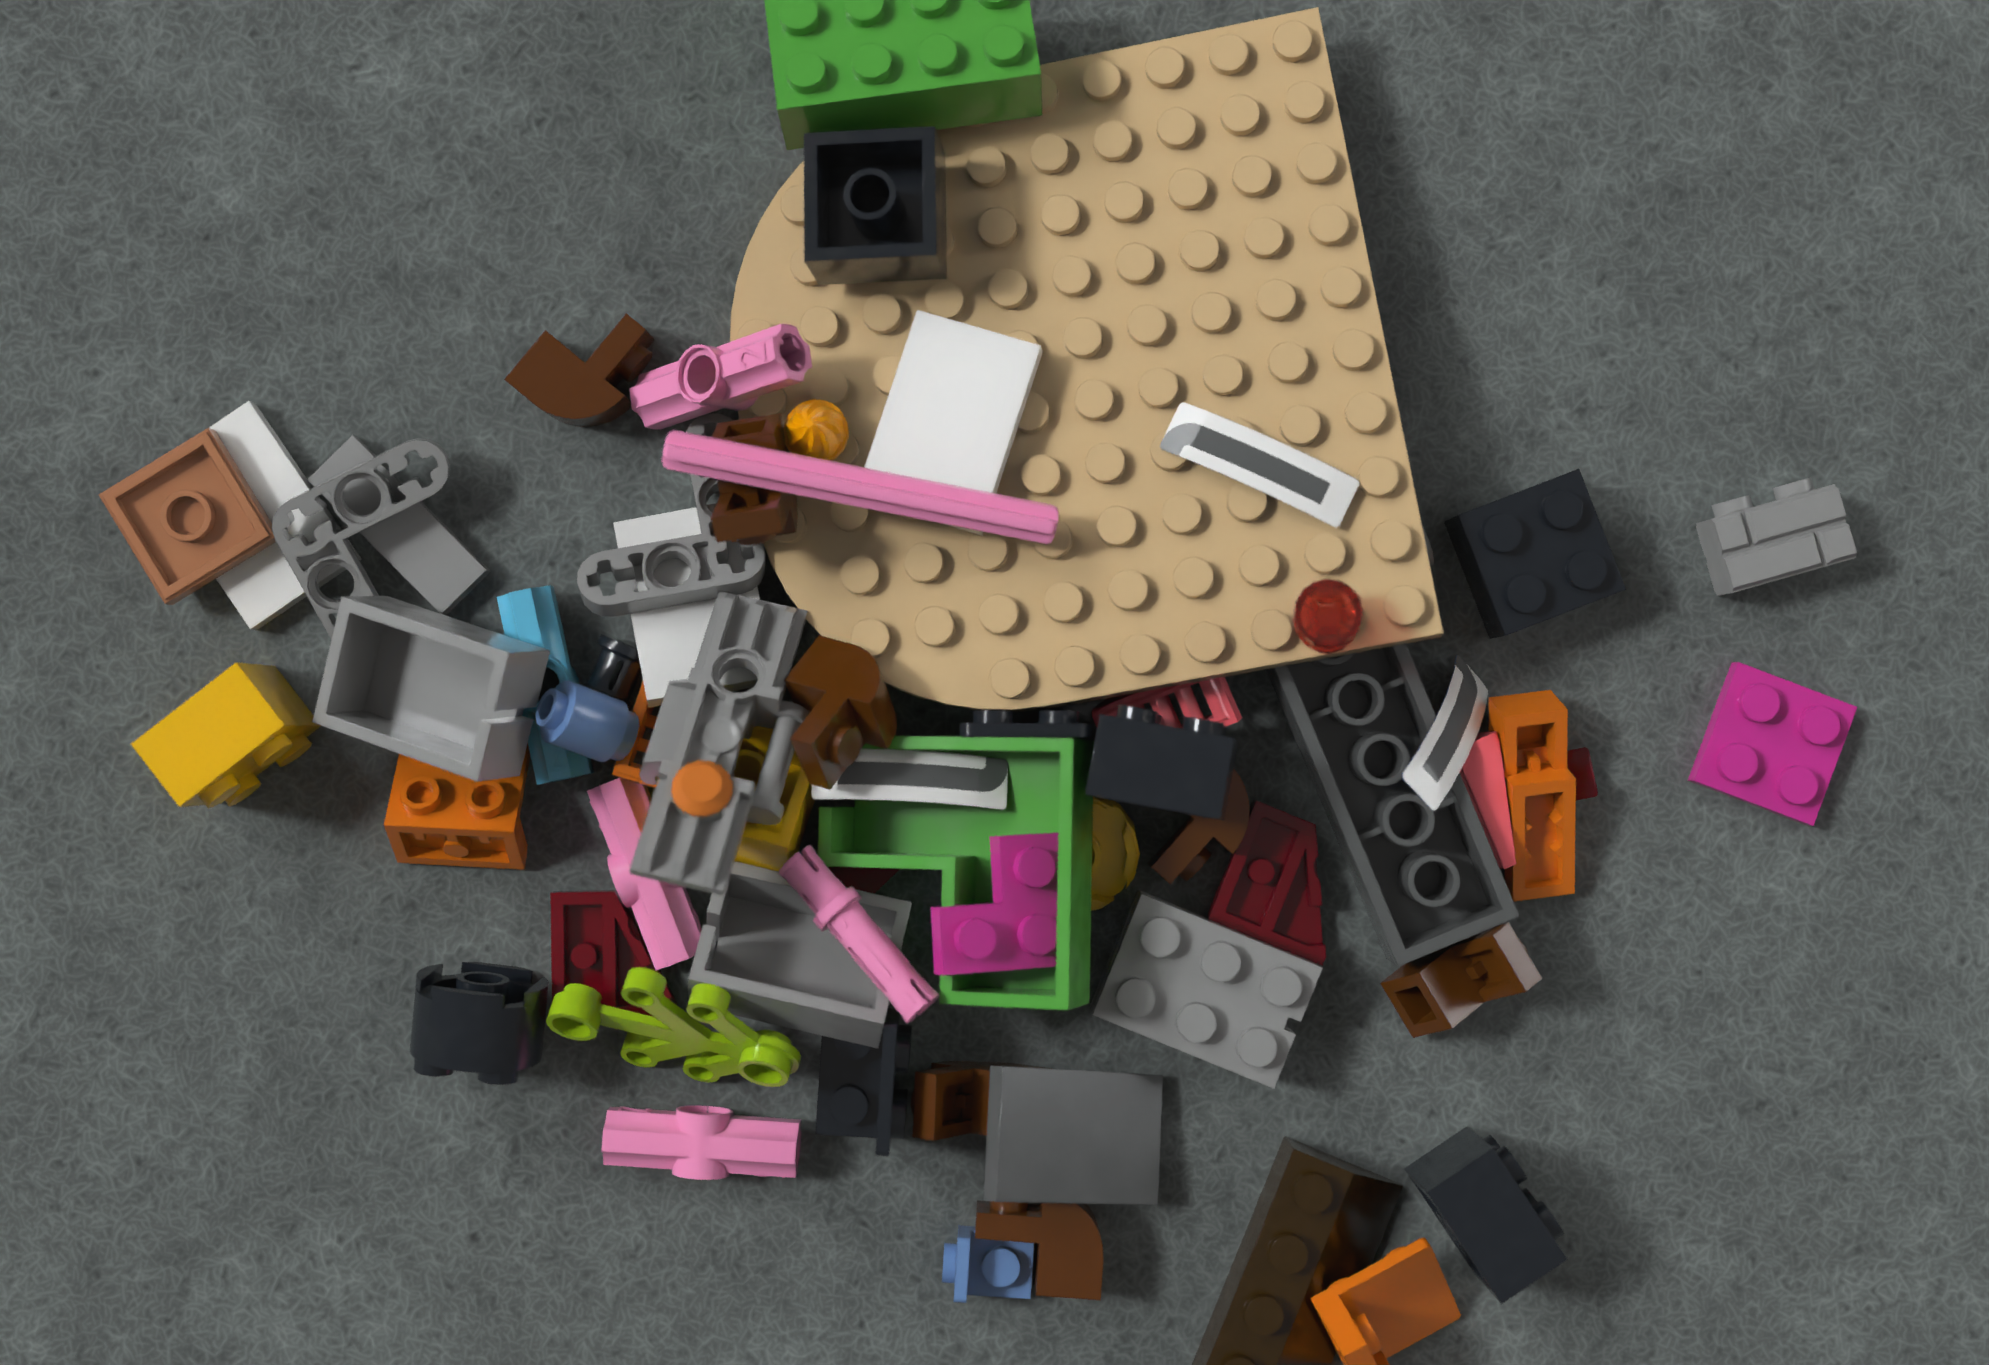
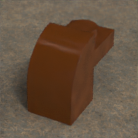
M626 313L589 359L584 362L545 330L504 380L534 405L560 422L580 427L602 425L617 419L631 408V401L615 387L622 379L629 383L640 375L652 358L653 353L648 348L655 339L644 327Z
M781 413L721 422L717 424L712 438L790 453L785 444L784 423ZM717 479L720 496L711 516L716 542L731 540L732 543L737 542L740 545L750 546L767 542L778 535L796 533L798 520L797 495Z
M819 635L786 676L784 682H786V687L793 703L806 708L810 712L790 738L808 783L831 790L846 768L855 762L865 743L888 749L895 736L897 717L874 657L857 645Z
M1235 769L1232 775L1225 820L1187 814L1189 818L1147 863L1169 884L1178 875L1187 882L1199 871L1212 854L1205 848L1212 838L1232 854L1242 842L1249 821V799L1244 783Z
M1508 922L1408 962L1380 984L1411 1036L1415 1038L1453 1029L1484 1002L1527 992L1542 977L1529 957L1525 945L1517 937Z
M932 1062L931 1069L915 1072V1088L911 1096V1110L913 1113L912 1138L936 1141L970 1133L987 1136L990 1066L1046 1067L1000 1062Z
M977 1200L975 1239L1037 1243L1035 1269L1036 1296L1101 1300L1104 1259L1103 1244L1098 1223L1088 1204L1040 1203V1205H1032L1026 1202Z

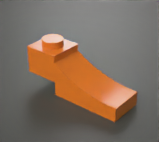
M1551 690L1489 697V732L1497 731L1498 738L1500 739L1516 865L1504 869L1505 883L1513 902L1575 894L1576 778L1567 768L1568 709Z

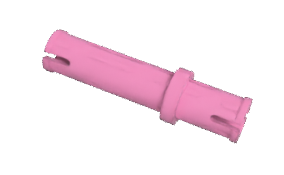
M811 845L804 847L801 851L803 856L798 851L781 867L779 874L782 878L786 879L815 913L816 917L813 919V922L821 931L828 929L873 983L889 999L896 1010L902 1015L903 1020L907 1024L912 1022L917 1017L916 1014L918 1016L921 1015L940 995L922 978L885 932L867 914L866 910L858 902L862 896L853 886L846 888L825 865Z

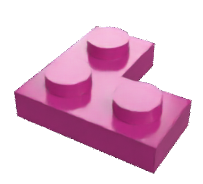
M1059 833L989 836L993 903L931 907L935 975L1056 967Z

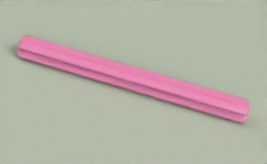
M677 430L669 431L663 447L662 462L663 466L668 470L1044 544L1052 542L1057 529L1058 508L1051 504Z

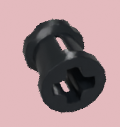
M601 634L597 642L602 648L588 682L580 685L624 701L628 706V710L631 711L633 705L629 702V698L641 673L637 648ZM623 661L613 687L608 688L617 663Z

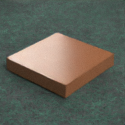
M210 428L205 429L99 494V497L164 604L174 605L276 542L272 532V522L219 435Z

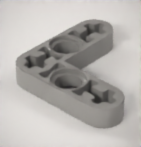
M706 414L696 418L689 425L686 432L709 437L713 435L718 423L733 420L722 414ZM690 474L701 534L611 549L590 555L582 562L577 572V585L584 605L592 613L602 617H615L716 599L719 591L739 595L753 590L761 583L766 570L763 543L750 546L739 544L743 559L748 560L745 561V571L732 573L730 565L725 564L728 562L727 542H716L715 536H711L715 533L711 521L712 512L708 509L707 502L715 492L719 491L717 479ZM668 559H679L690 566L691 573L683 584L676 587H667L660 584L654 578L657 566L662 561ZM642 565L646 591L638 592L633 566ZM606 572H613L615 580L619 581L615 585L616 594L610 596H603L600 587H597L601 582L600 574Z
M415 438L393 447L291 498L279 507L275 513L272 522V532L275 541L331 639L336 622L333 613H338L341 599H330L319 590L317 584L318 574L325 566L340 565L346 568L354 579V590L349 596H379L347 538L434 495L444 486L450 475L451 464L446 451L440 444L431 439ZM416 450L421 458L433 456L438 464L430 472L433 482L424 485L419 477L411 478L397 487L406 497L395 501L390 482L377 469V466L388 463L390 475H393L410 464V458L407 453ZM358 478L373 482L378 487L381 495L378 509L366 515L351 511L345 504L343 497L347 483ZM329 492L334 512L348 526L340 530L336 529L333 517L321 523L313 531L316 541L308 542L303 534L292 537L287 529L294 521L292 510L299 508L304 516H311L327 507V504L319 498V495Z

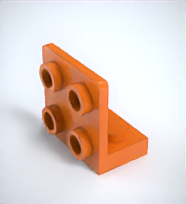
M528 743L520 776L479 782L399 754L384 821V828L397 863L524 870L528 845L520 819V811L530 761Z
M1420 1238L1407 1246L1392 1250L1378 1262L1350 1277L1335 1281L1326 1290L1310 1298L1343 1365H1390L1387 1358L1455 1322L1461 1316L1435 1253L1426 1238Z

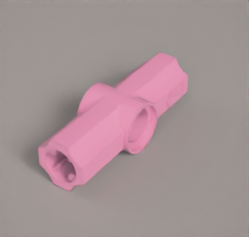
M782 323L718 347L703 344L693 345L683 353L679 361L638 376V382L634 387L629 388L631 408L640 416L646 428L661 430L723 408L735 411L746 410L755 403L759 396L804 381V374L809 368H812L810 346L801 338L796 326Z
M617 778L588 790L590 804L600 824L599 827L603 832L611 853L607 856V861L614 886L623 904L633 910L655 970L674 965L695 956L702 928L686 887L630 874V866L652 801L647 786Z
M699 1105L680 1106L676 1108V1111L653 1110L650 1108L638 1109L624 1106L610 1107L607 1110L602 1136L603 1165L671 1169L672 1175L696 1180L727 1178L729 1173L796 1178L798 1174L801 1147L800 1119L733 1115V1110L728 1108Z

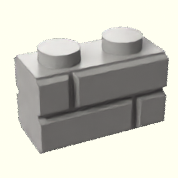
M1810 477L1772 488L1776 501L1753 507L1750 495L1712 505L1715 518L1696 523V529L1717 596L1738 592L1856 558L1857 550L1850 526L1845 521L1847 515L1839 488L1832 484L1814 489Z

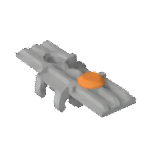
M718 592L695 667L691 668L688 679L669 681L639 773L640 779L646 784L656 785L630 866V874L724 896L746 821L764 825L780 823L784 812V806L780 803V798L794 754V747L790 738L810 713L806 708L798 704L783 701L786 690L784 679L792 670L806 622L807 610L727 592ZM733 668H746L757 676L758 681L749 691L733 693L721 685L720 680L723 674ZM754 727L773 729L758 783L754 790L753 781L734 777L736 761L743 738L749 739Z

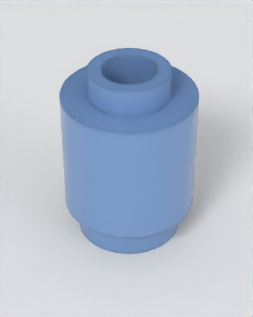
M569 680L561 682L555 689L552 688L546 691L536 711V723L540 726V734L544 742L599 762H605L609 759L620 761L625 758L632 749L639 730L637 714L629 711L624 701Z

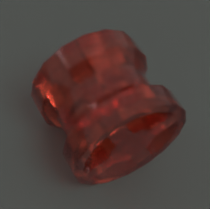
M1323 579L1311 583L1302 590L1296 600L1293 619L1296 635L1306 647L1315 652L1329 654L1343 650L1353 642L1361 626L1363 609L1360 598L1352 587L1339 580ZM1326 604H1328V605H1333V606H1332V607H1331V606L1321 607L1320 605H1326Z

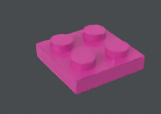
M1732 662L1688 781L1801 824L1814 826L1857 707L1743 663Z

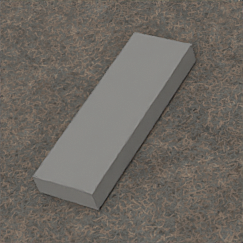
M352 435L307 480L315 487L376 455L358 437ZM384 463L377 466V469L390 482L394 500L399 501L406 496L397 488L403 482L395 474L390 475L389 468ZM358 478L347 483L344 489V501L351 511L366 515L378 509L381 495L378 487L373 482ZM323 493L322 495L331 503L330 493ZM422 501L360 531L365 539L443 615H447L491 572Z

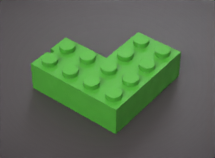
M764 0L777 111L787 150L804 148V133L935 126L936 130L1042 116L1041 70L1030 0Z
M894 736L888 749L944 752L1005 759L1008 762L1006 808L1000 810L975 806L893 800H855V807H819L818 856L824 861L826 866L942 870L941 906L993 903L989 836L1059 833L1056 967L940 975L939 1004L1071 1010L1089 1004L1093 796L1085 795L1093 755L1094 740L1075 738ZM865 743L864 746H863L861 749H884V748L877 747V746H874V745H870V744Z

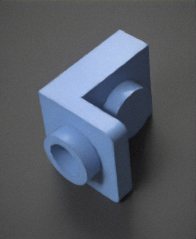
M958 1225L957 1244L944 1243L942 1283H955L954 1302L966 1303L967 1295L1031 1299L1034 1243L975 1239V1226Z

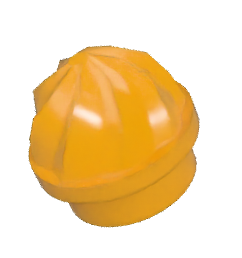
M820 399L808 400L797 405L787 416L783 428L785 444L791 453L833 461L843 452L849 438V426L844 414L834 404Z

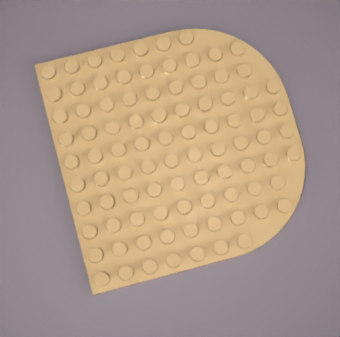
M1318 7L1040 65L1042 116L937 130L945 152L947 279L819 285L804 262V161L778 190L761 217L745 252L732 304L730 342L781 323L797 327L799 335L804 342L810 346L812 368H809L804 374V381L761 395L752 406L746 410H739V420L781 413L783 423L785 424L787 416L797 405L814 399L828 401L841 410L849 426L847 445L833 462L865 467L917 310L1041 345L1043 350L996 494L1056 506L1059 518L1055 537L1051 543L1044 544L983 532L981 536L942 523L797 495L798 520L796 533L778 535L763 543L770 563L786 593L798 609L807 610L806 620L821 636L851 643L869 652L876 660L885 684L914 697L948 706L968 708L973 711L1003 710L1025 712L1051 709L1442 637L1443 629ZM1185 402L1248 427L1357 479L1359 486L1341 524L1338 527H1333L1264 492L1162 450L1160 444L1179 405Z

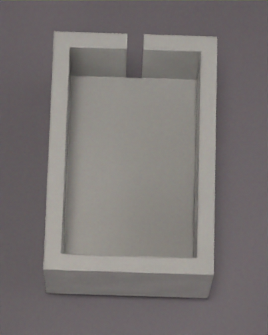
M342 596L312 722L477 782L520 776L533 719L522 715L524 708L537 707L550 650L389 596Z
M734 861L724 896L712 893L707 909V925L703 924L688 978V1001L692 988L696 984H713L725 989L731 995L728 1011L735 1016L874 1048L879 1047L889 999L873 983L828 929L821 931L813 922V919L816 917L815 913L786 879L782 878L778 871ZM856 890L862 896L861 900L858 901L860 905L901 951L912 902Z
M1137 889L1090 1004V1009L1096 1017L1274 1089L1296 1036L1286 1025L1288 1018L1299 1022L1302 1021L1323 967Z

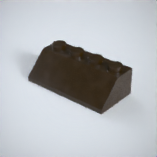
M1284 1136L1192 1365H1331L1336 1349L1310 1298L1326 1290L1335 1281L1350 1277L1372 1264L1403 1185Z

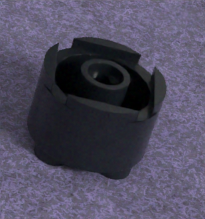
M462 962L461 974L442 976L443 964L431 965L419 970L416 975L410 1054L415 1058L414 1071L425 1076L441 1077L451 1075L454 1071L478 1073V1080L483 1083L508 1085L518 1081L519 1070L530 1068L541 1061L549 981L545 977H542L536 984H532L533 971L516 966L482 962Z

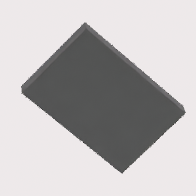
M990 1066L984 1200L1026 1203L1158 1205L1163 1075Z

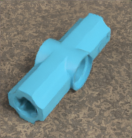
M554 586L527 588L498 596L497 602L505 636L550 650L546 667L551 668L557 674L560 683L569 680L579 684L575 669L570 664ZM537 707L524 708L522 716L533 719L528 746L537 785L594 773L590 758L544 742L540 734V726L536 723Z

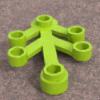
M632 968L628 971L621 995L628 1003L643 1008L652 1016L600 1004L602 996L597 990L587 985L572 983L566 985L563 992H559L554 996L546 1019V1024L552 1031L560 1036L577 1041L594 1039L597 1036L600 1025L626 1031L627 1034L620 1052L621 1057L625 1061L635 1066L649 1068L656 1066L659 1061L686 1056L682 1068L683 1072L690 1078L701 1082H716L722 1076L739 1073L743 1078L752 1083L767 1087H779L785 1085L790 1074L798 1070L801 1060L799 1051L791 1045V1040L784 1034L773 1030H758L755 1032L730 1013L728 1008L731 995L725 989L708 983L696 984L692 988L686 1008L687 1012H685L663 995L667 983L666 979L658 972L647 968ZM700 1022L710 1024L718 1032L711 1031Z

